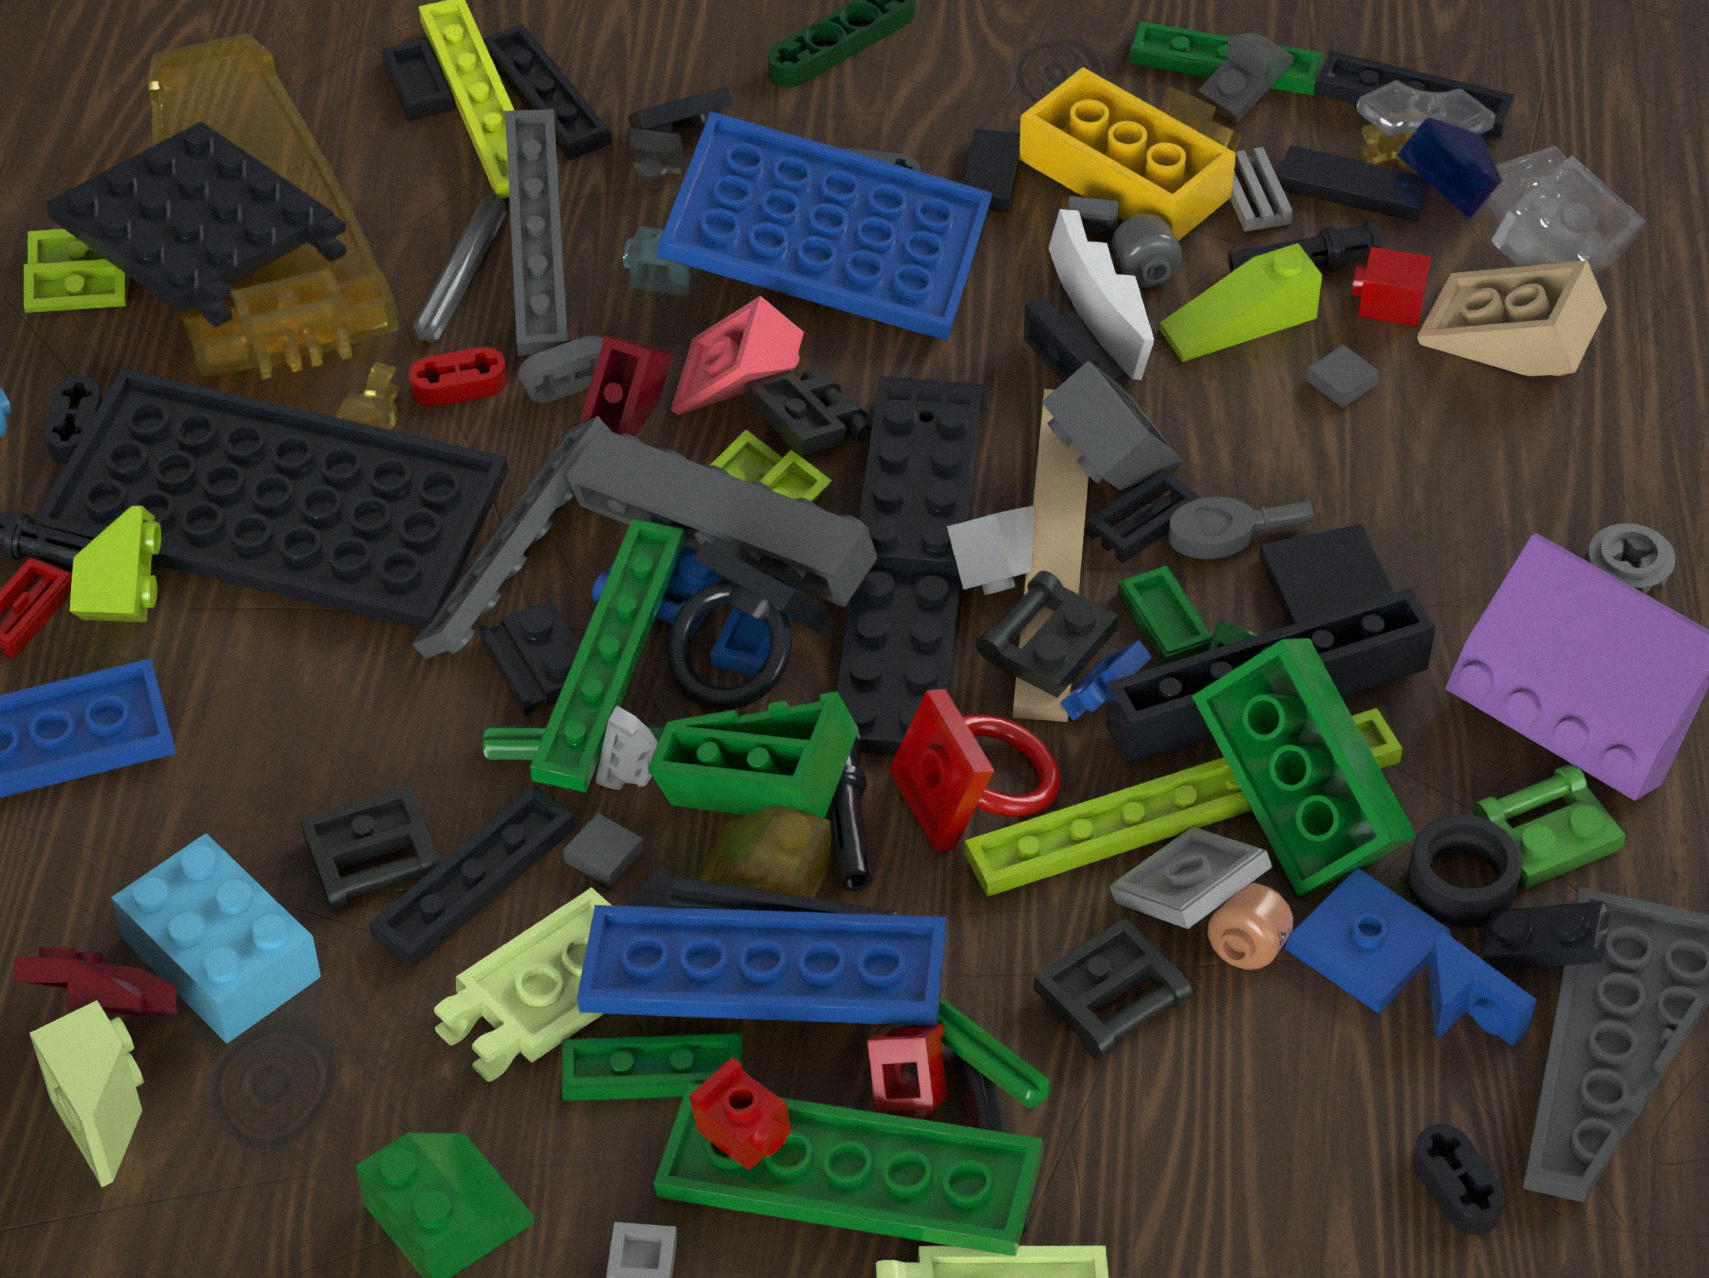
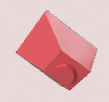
M759 296L692 338L671 411L679 416L745 394L746 382L788 370L793 372L799 363L800 356L798 352L804 332L763 297Z

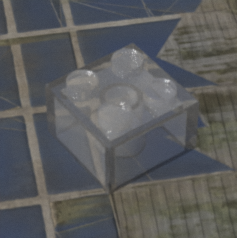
M1571 155L1508 210L1491 242L1519 267L1587 260L1596 279L1627 252L1646 221L1579 160Z

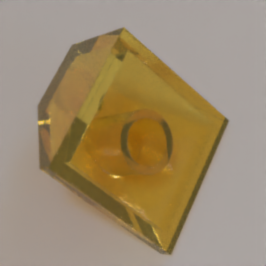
M776 804L727 822L696 880L814 898L831 864L830 820Z

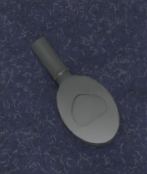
M1229 497L1196 499L1179 507L1172 514L1168 539L1173 549L1188 557L1198 559L1227 557L1248 547L1256 531L1263 530L1266 532L1272 528L1313 522V508L1310 501L1269 508L1260 507L1257 510H1253L1251 506Z

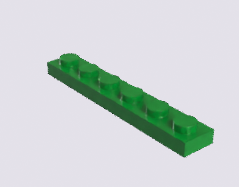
M632 519L530 766L532 781L581 792L587 791L601 756L608 720L616 706L620 707L684 547V529Z

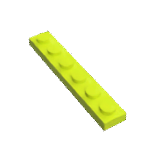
M445 0L419 6L420 22L496 198L509 197L505 111L515 110L465 0Z

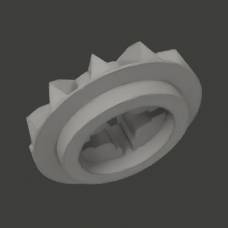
M1622 523L1602 529L1592 538L1587 554L1590 559L1589 563L1644 594H1647L1652 586L1664 588L1675 566V553L1670 543L1655 530L1638 524ZM1623 551L1633 562L1640 561L1639 568L1632 567L1628 561H1621Z

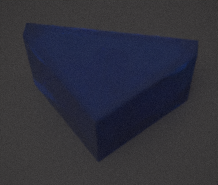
M1427 117L1397 154L1470 219L1502 182L1482 135Z

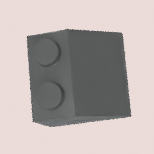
M1089 360L1042 401L1043 405L1053 416L1047 423L1048 426L1066 446L1073 442L1083 453L1077 459V462L1097 484L1105 479L1118 490L1146 481L1164 469L1168 472L1176 470L1184 463L1126 390Z

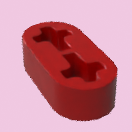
M478 347L419 359L409 370L411 393L415 401L429 407L497 395L504 390L507 384L505 358L496 349ZM486 370H487L488 373H486V374H480L479 371H486ZM429 380H437V382L429 383Z

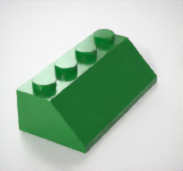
M1282 639L1192 696L1298 897L1348 876L1357 868L1363 869L1416 839L1417 836L1310 639Z

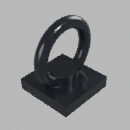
M705 541L694 560L724 581L714 583L699 590L680 608L672 622L668 635V664L678 686L695 702L715 709H737L753 704L763 698L782 678L792 652V630L788 617L819 634L830 615L791 587ZM724 603H729L743 613L767 625L770 632V649L762 668L747 682L729 688L716 687L702 680L694 671L689 657V641L695 625L706 612Z

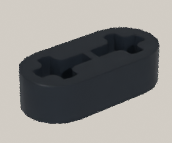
M89 377L69 378L60 383L54 391L44 427V438L48 454L57 463L67 465L103 402L100 386ZM79 403L78 410L72 409L73 406H77ZM76 431L77 434L72 435L69 440L70 432Z
M1445 1124L1432 1125L1424 1129L1417 1138L1413 1155V1167L1416 1174L1445 1216L1458 1230L1474 1235L1490 1232L1501 1219L1504 1207L1505 1192L1500 1182L1468 1137L1460 1129ZM1432 1149H1437L1442 1155L1452 1153L1451 1167L1442 1156L1431 1158ZM1466 1192L1475 1202L1486 1200L1485 1210H1481L1476 1204L1465 1206Z

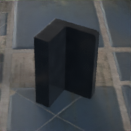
M1043 296L1025 303L1024 340L1063 383L1088 360L1117 384L1129 378L1128 374L1100 345L1077 312L1070 311L1060 315Z

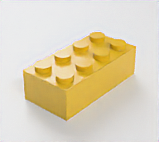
M1084 67L1021 115L1019 160L1085 198L1119 201V218L1124 221L1133 216L1146 213L1158 215L1169 223L1179 241L1232 197L1235 152Z

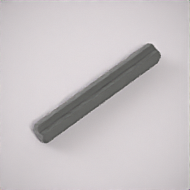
M486 196L479 202L413 323V328L416 330L414 336L419 341L426 340L432 344L440 339L506 216V211L504 210L505 203L500 198L493 199L490 196Z

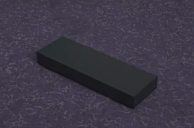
M1289 145L1277 174L1283 191L1413 221L1419 220L1431 184V177L1292 145Z

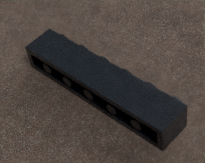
M1410 588L1107 682L1104 725L1127 765L1214 738L1192 696L1282 639H1310L1341 697L1428 670L1435 625Z

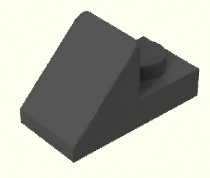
M1258 32L1233 35L1228 39L1227 59L1198 90V101L1236 126L1294 62V56Z

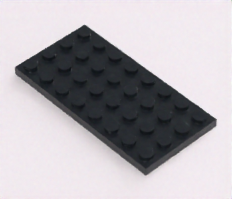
M121 368L35 519L34 524L94 540L131 506H143L155 517L154 522H159L161 527L160 551L157 555H152L151 564L423 629L431 624L454 587L508 474L509 466L506 456Z

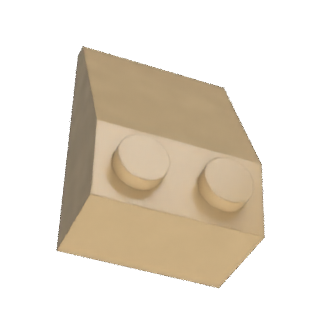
M1587 260L1451 273L1418 333L1417 339L1420 345L1525 376H1561L1576 372L1607 306Z

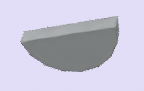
M616 706L608 720L595 783L617 790L621 789L624 783L638 784V787H642L652 777L648 767L658 742L651 730L636 716L619 706Z

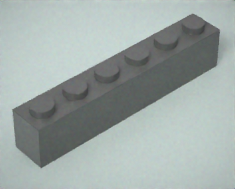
M600 428L566 474L578 503L583 508L630 525L632 519L684 529L685 547L699 552L703 543L707 541L787 586L842 607L846 606L877 560L868 528L859 519L850 515L838 516L827 512L804 498H797L795 500L781 495L761 482L749 483L735 478L718 466L709 465L706 467L687 460L683 455L674 450L665 449L662 451L651 447L628 433L619 435Z

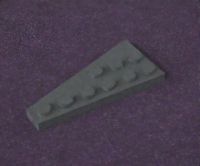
M1579 887L1576 903L1603 901L1610 915L1602 963L1564 965L1523 1189L1585 1202L1709 1005V914Z

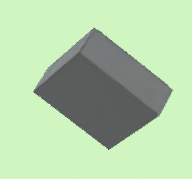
M1069 196L1067 210L1079 211L1085 233L1114 235L1119 222V201Z
M1343 344L1308 367L1306 381L1341 408H1344L1379 384L1380 371Z
M597 813L563 849L564 862L610 888L644 851L643 838Z

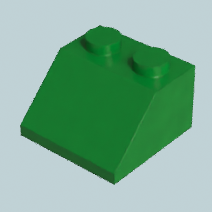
M408 1132L356 1165L365 1207L422 1278H450L535 1223L533 1214L466 1134Z

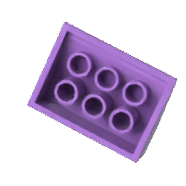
M1535 533L1528 540L1466 640L1445 689L1636 801L1663 784L1708 690L1709 630Z

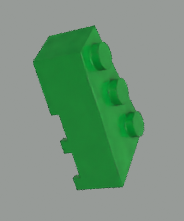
M837 691L820 694L819 702L789 707L786 700L769 703L768 711L738 716L735 710L669 721L664 728L649 764L648 771L672 806L822 825L859 728Z

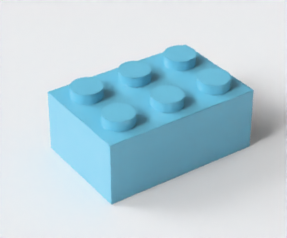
M206 833L111 897L122 939L162 979L177 985V994L226 1044L321 977L313 936Z

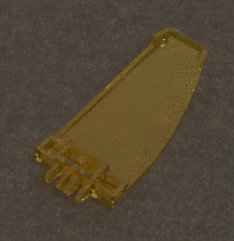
M248 33L153 54L147 82L152 103L153 146L202 121L333 211L335 217L340 218L346 223V231L336 236V239L346 246V255L331 263L314 246L306 243L230 285L231 296L221 302L232 311V319L216 328L210 324L201 312L194 307L182 313L179 312L200 377L258 368L261 378L266 379L272 377L273 365L286 361L292 372L302 370L300 357L308 356L312 367L322 365L323 353L330 352L333 349L337 350L342 360L352 358V344L398 330L399 323L395 300L384 273H380L363 231L331 168L276 75L273 55Z

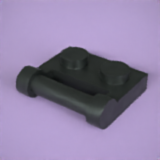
M1039 571L1028 583V592L995 629H987L977 639L975 645L978 653L988 662L1058 698L1117 631L1119 615L1063 587L1060 580L1052 573ZM1044 606L1055 611L1022 649L1011 644Z
M409 786L300 819L302 834L321 881L330 910L347 906V899L420 876L425 877L439 865L436 851ZM410 847L413 848L415 853L414 855L344 877H340L337 871Z
M1125 917L1034 976L1033 990L1080 1037L1086 1051L1097 1060L1113 1052L1116 1048L1115 1042L1169 1006L1178 1008L1192 999L1193 996L1191 986L1183 974ZM1146 978H1149L1156 985L1155 988L1104 1022H1101L1094 1014Z

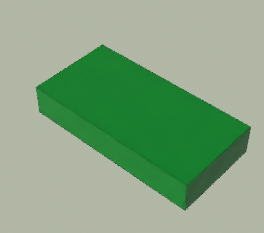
M1167 565L1118 581L1117 594L1162 665L1208 651L1212 635Z

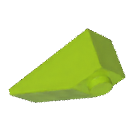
M1299 243L1255 256L1161 321L1159 330L1180 360L1184 362L1317 319L1322 274Z

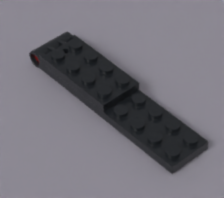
M880 377L859 520L868 528L877 560L849 600L837 692L859 728L858 733L861 739V749L859 752L896 755L926 690L946 689L949 694L962 582L947 526L969 521L983 410L984 384Z

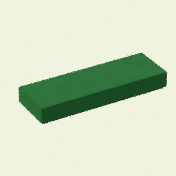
M719 1033L562 1039L563 1101L684 1097L688 1083L702 1085L732 1057L742 1064L743 1069L742 1034Z

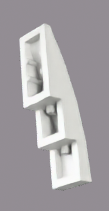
M1060 209L1048 248L1060 282L1077 313L1104 350L1131 379L1142 380L1154 338L1136 277L1115 273L1107 243L1087 241L1079 211Z

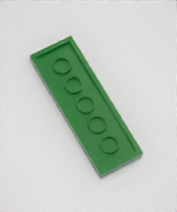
M688 1083L653 1183L658 1198L1016 1256L1044 1154L1042 1138L780 1098L787 1104L792 1132L787 1136L786 1141L776 1153L765 1156L748 1171L697 1131L689 1095L701 1085Z

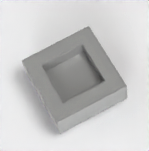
M614 1222L606 1278H672L677 1246L676 1226Z

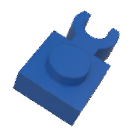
M1140 640L1107 655L1076 684L1077 688L1069 693L1060 704L1073 721L1078 719L1087 709L1090 713L1093 712L1106 700L1107 682L1136 674L1152 656Z

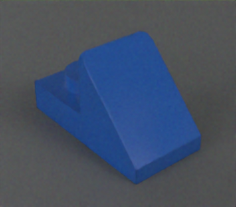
M1441 931L1434 939L1428 969L1435 1037L1440 1038L1463 1015L1468 1013L1484 1031L1499 1036L1514 1047L1528 1034L1536 999L1444 931Z

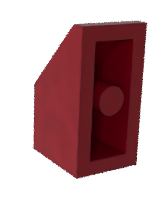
M605 336L579 424L598 416L609 427L611 432L619 435L628 433L636 436L659 403L673 353L627 338Z

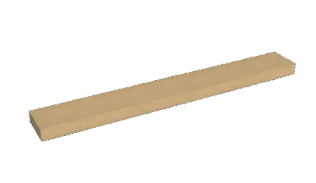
M1044 389L1043 400L1047 398L1054 390ZM1044 405L1042 407L1033 499L1036 517L1031 572L1026 573L1024 595L1028 592V583L1039 571L1052 573L1060 580L1063 587L1079 594L1089 475L1077 462V459L1083 453L1073 442L1066 446L1048 426L1047 423L1053 416ZM1044 606L1020 633V649L1027 644L1055 611ZM1016 677L1013 718L1068 722L1069 715L1060 702L1071 693V684L1056 698Z

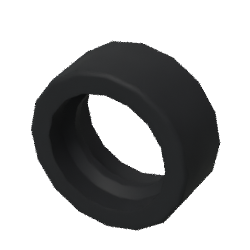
M1448 815L1429 823L1416 837L1407 874L1410 894L1421 910L1439 922L1458 927L1482 926L1488 923L1491 911L1509 909L1512 906L1522 868V860L1519 847L1509 833L1492 821L1473 815ZM1463 852L1478 856L1491 864L1499 876L1495 883L1484 888L1464 889L1450 885L1439 878L1430 867V864L1434 858L1444 854Z

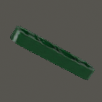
M854 0L774 45L768 52V74L770 80L782 87H796L804 84L909 24L916 16V0ZM855 21H865L871 23L869 26L856 27L850 25V23ZM819 41H830L836 43L834 46L831 47H819L814 45Z

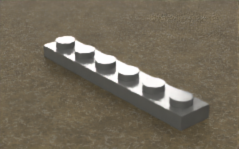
M554 109L505 111L517 356L534 355L568 343Z
M598 416L566 431L454 585L431 624L425 626L414 640L412 646L425 659L446 651L454 654L470 641L474 635V630L471 626L478 616L487 613L501 597V593L498 591L504 580L512 577L523 567L527 560V557L524 555L526 549L530 544L544 536L551 528L553 522L549 517L556 508L564 505L575 494L566 474L600 428L611 431Z

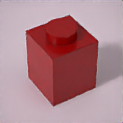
M1371 247L1367 267L1357 265L1352 295L1361 296L1358 317L1418 327L1426 293L1431 256Z

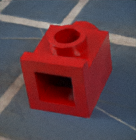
M943 1023L937 1024V1026H885L867 1040L876 1112L896 1111L897 1116L915 1119L924 1118L932 1115L933 1110L948 1097L941 1037L944 1036ZM908 1063H917L918 1077L913 1076L909 1072Z
M733 1057L689 1095L697 1131L748 1171L765 1156L776 1153L786 1141L787 1136L792 1132L786 1102L745 1073L742 1069V1064Z

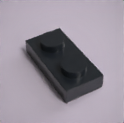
M728 86L634 112L628 115V120L633 134L647 130L649 139L676 132L675 122L692 118L694 126L706 124L710 111L720 114L719 110L729 107L733 103Z
M1603 901L1493 910L1489 916L1482 958L1495 970L1602 963L1610 915Z

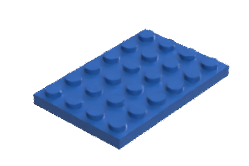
M710 111L659 241L657 257L948 341L993 193Z

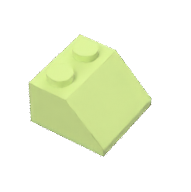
M96 1000L30 1032V1036L51 1102L101 1187H104L114 1181L142 1113L136 1087L143 1084L144 1080L138 1065L130 1051L134 1050V1044L124 1023L119 1017L109 1020Z

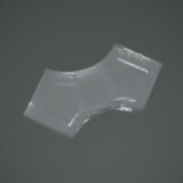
M1398 80L1360 97L1357 106L1358 113L1389 137L1404 132H1426L1444 137L1457 145L1492 129L1496 117L1492 111L1461 88L1449 92H1426L1410 88Z

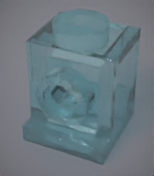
M639 226L635 238L627 239L623 254V265L625 268H630L631 288L690 297L700 269L657 257L659 241L664 230Z

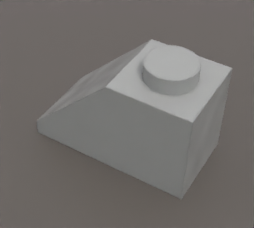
M1033 506L995 513L947 526L963 590L982 585L984 595L1016 587L1013 576L1031 572L1036 517Z

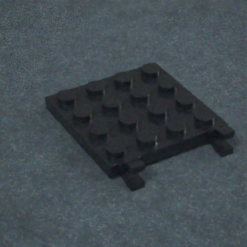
M202 121L47 201L48 218L178 312L182 313L194 307L216 328L232 319V311L221 302L231 296L230 285L306 243L314 246L331 263L346 255V246L336 239V236L346 231V223L335 217L333 211Z

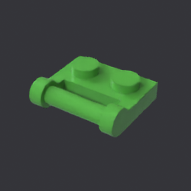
M1572 763L1555 769L1553 777L1497 800L1491 796L1475 802L1472 806L1473 816L1488 819L1509 833L1518 845L1522 860L1519 882L1525 890L1622 850L1626 837L1587 787L1586 779L1581 769ZM1561 797L1569 805L1513 829L1506 822L1510 818Z

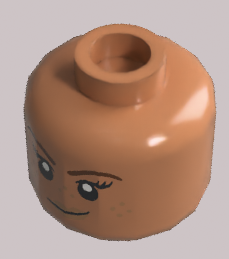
M1250 883L1217 907L1208 922L1207 935L1215 952L1230 965L1245 970L1261 969L1272 963L1290 936L1293 929V915L1289 905L1278 892L1268 886Z

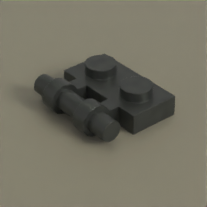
M814 368L806 370L800 380L788 370L746 382L744 399L800 457L844 444L845 434H852L860 442L871 438L872 425L866 420L867 413L857 402L853 400L847 401L841 395L839 384L832 377L821 375Z

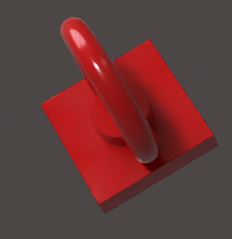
M946 689L926 690L888 769L935 852L955 850L976 807L991 814L1004 817H1028L1049 808L1058 797L1061 788V773L1058 763L1050 749L1036 735L1019 724L1001 717L987 714L961 716ZM974 736L989 737L1003 741L1024 754L1038 773L1039 784L1037 788L1030 793L1022 795L1005 794L988 788L987 785L995 770Z

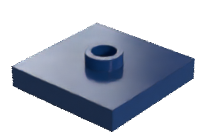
M1357 868L1290 934L1286 940L1285 950L1379 1014L1430 962L1435 937L1441 931L1450 936L1451 930Z

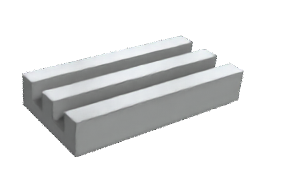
M1254 148L1253 156H1247L1245 150L1236 151L1232 197L1230 201L1244 232L1291 224L1293 210L1264 148ZM1254 169L1256 170V172H1257V174H1258V176H1259V179H1260V181H1261V183H1262V185H1263V187H1264V189H1265V192H1266V194H1267V196H1268V198H1269V200H1270V203H1271V205H1272V207H1273V209H1274V211H1275L1276 214L1273 213V211H1272V209H1271V207H1270V204H1269V202H1268V200H1267V198H1266V196H1265V194H1264V191H1263V189H1262V187H1261V185H1260V183H1259V180H1258V178H1257V176H1256V174H1255V172H1254ZM1236 172H1241L1249 189L1248 193L1261 217L1255 218L1237 179Z

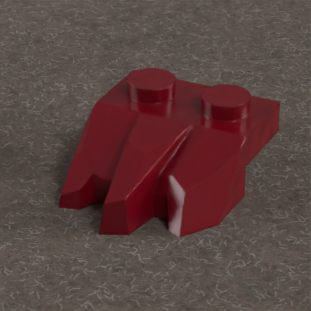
M44 946L39 947L38 957H15L14 982L67 990L66 1007L81 1008L97 1000L105 1013L151 1016L178 1015L176 984L139 968L103 963L102 953L75 952V948Z

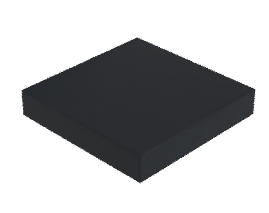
M1362 524L1260 545V560L1289 625L1394 593Z

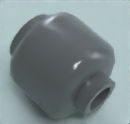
M1146 213L1131 217L1116 229L1111 240L1112 254L1123 275L1135 276L1138 287L1151 288L1160 286L1169 281L1181 266L1182 248L1169 223L1158 215Z

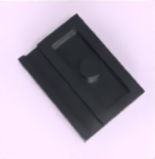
M552 600L502 618V624L490 629L487 624L479 627L483 646L524 715L533 713L532 707L544 702L547 706L557 703L580 645Z

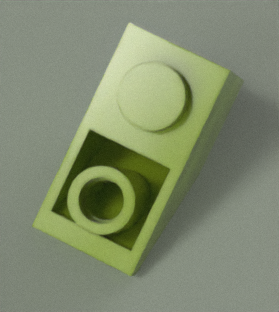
M131 506L74 557L69 611L80 619L147 623L148 608H154L157 599L156 577L150 575L152 555H157L160 551L161 527L159 522H154L155 517L143 506Z

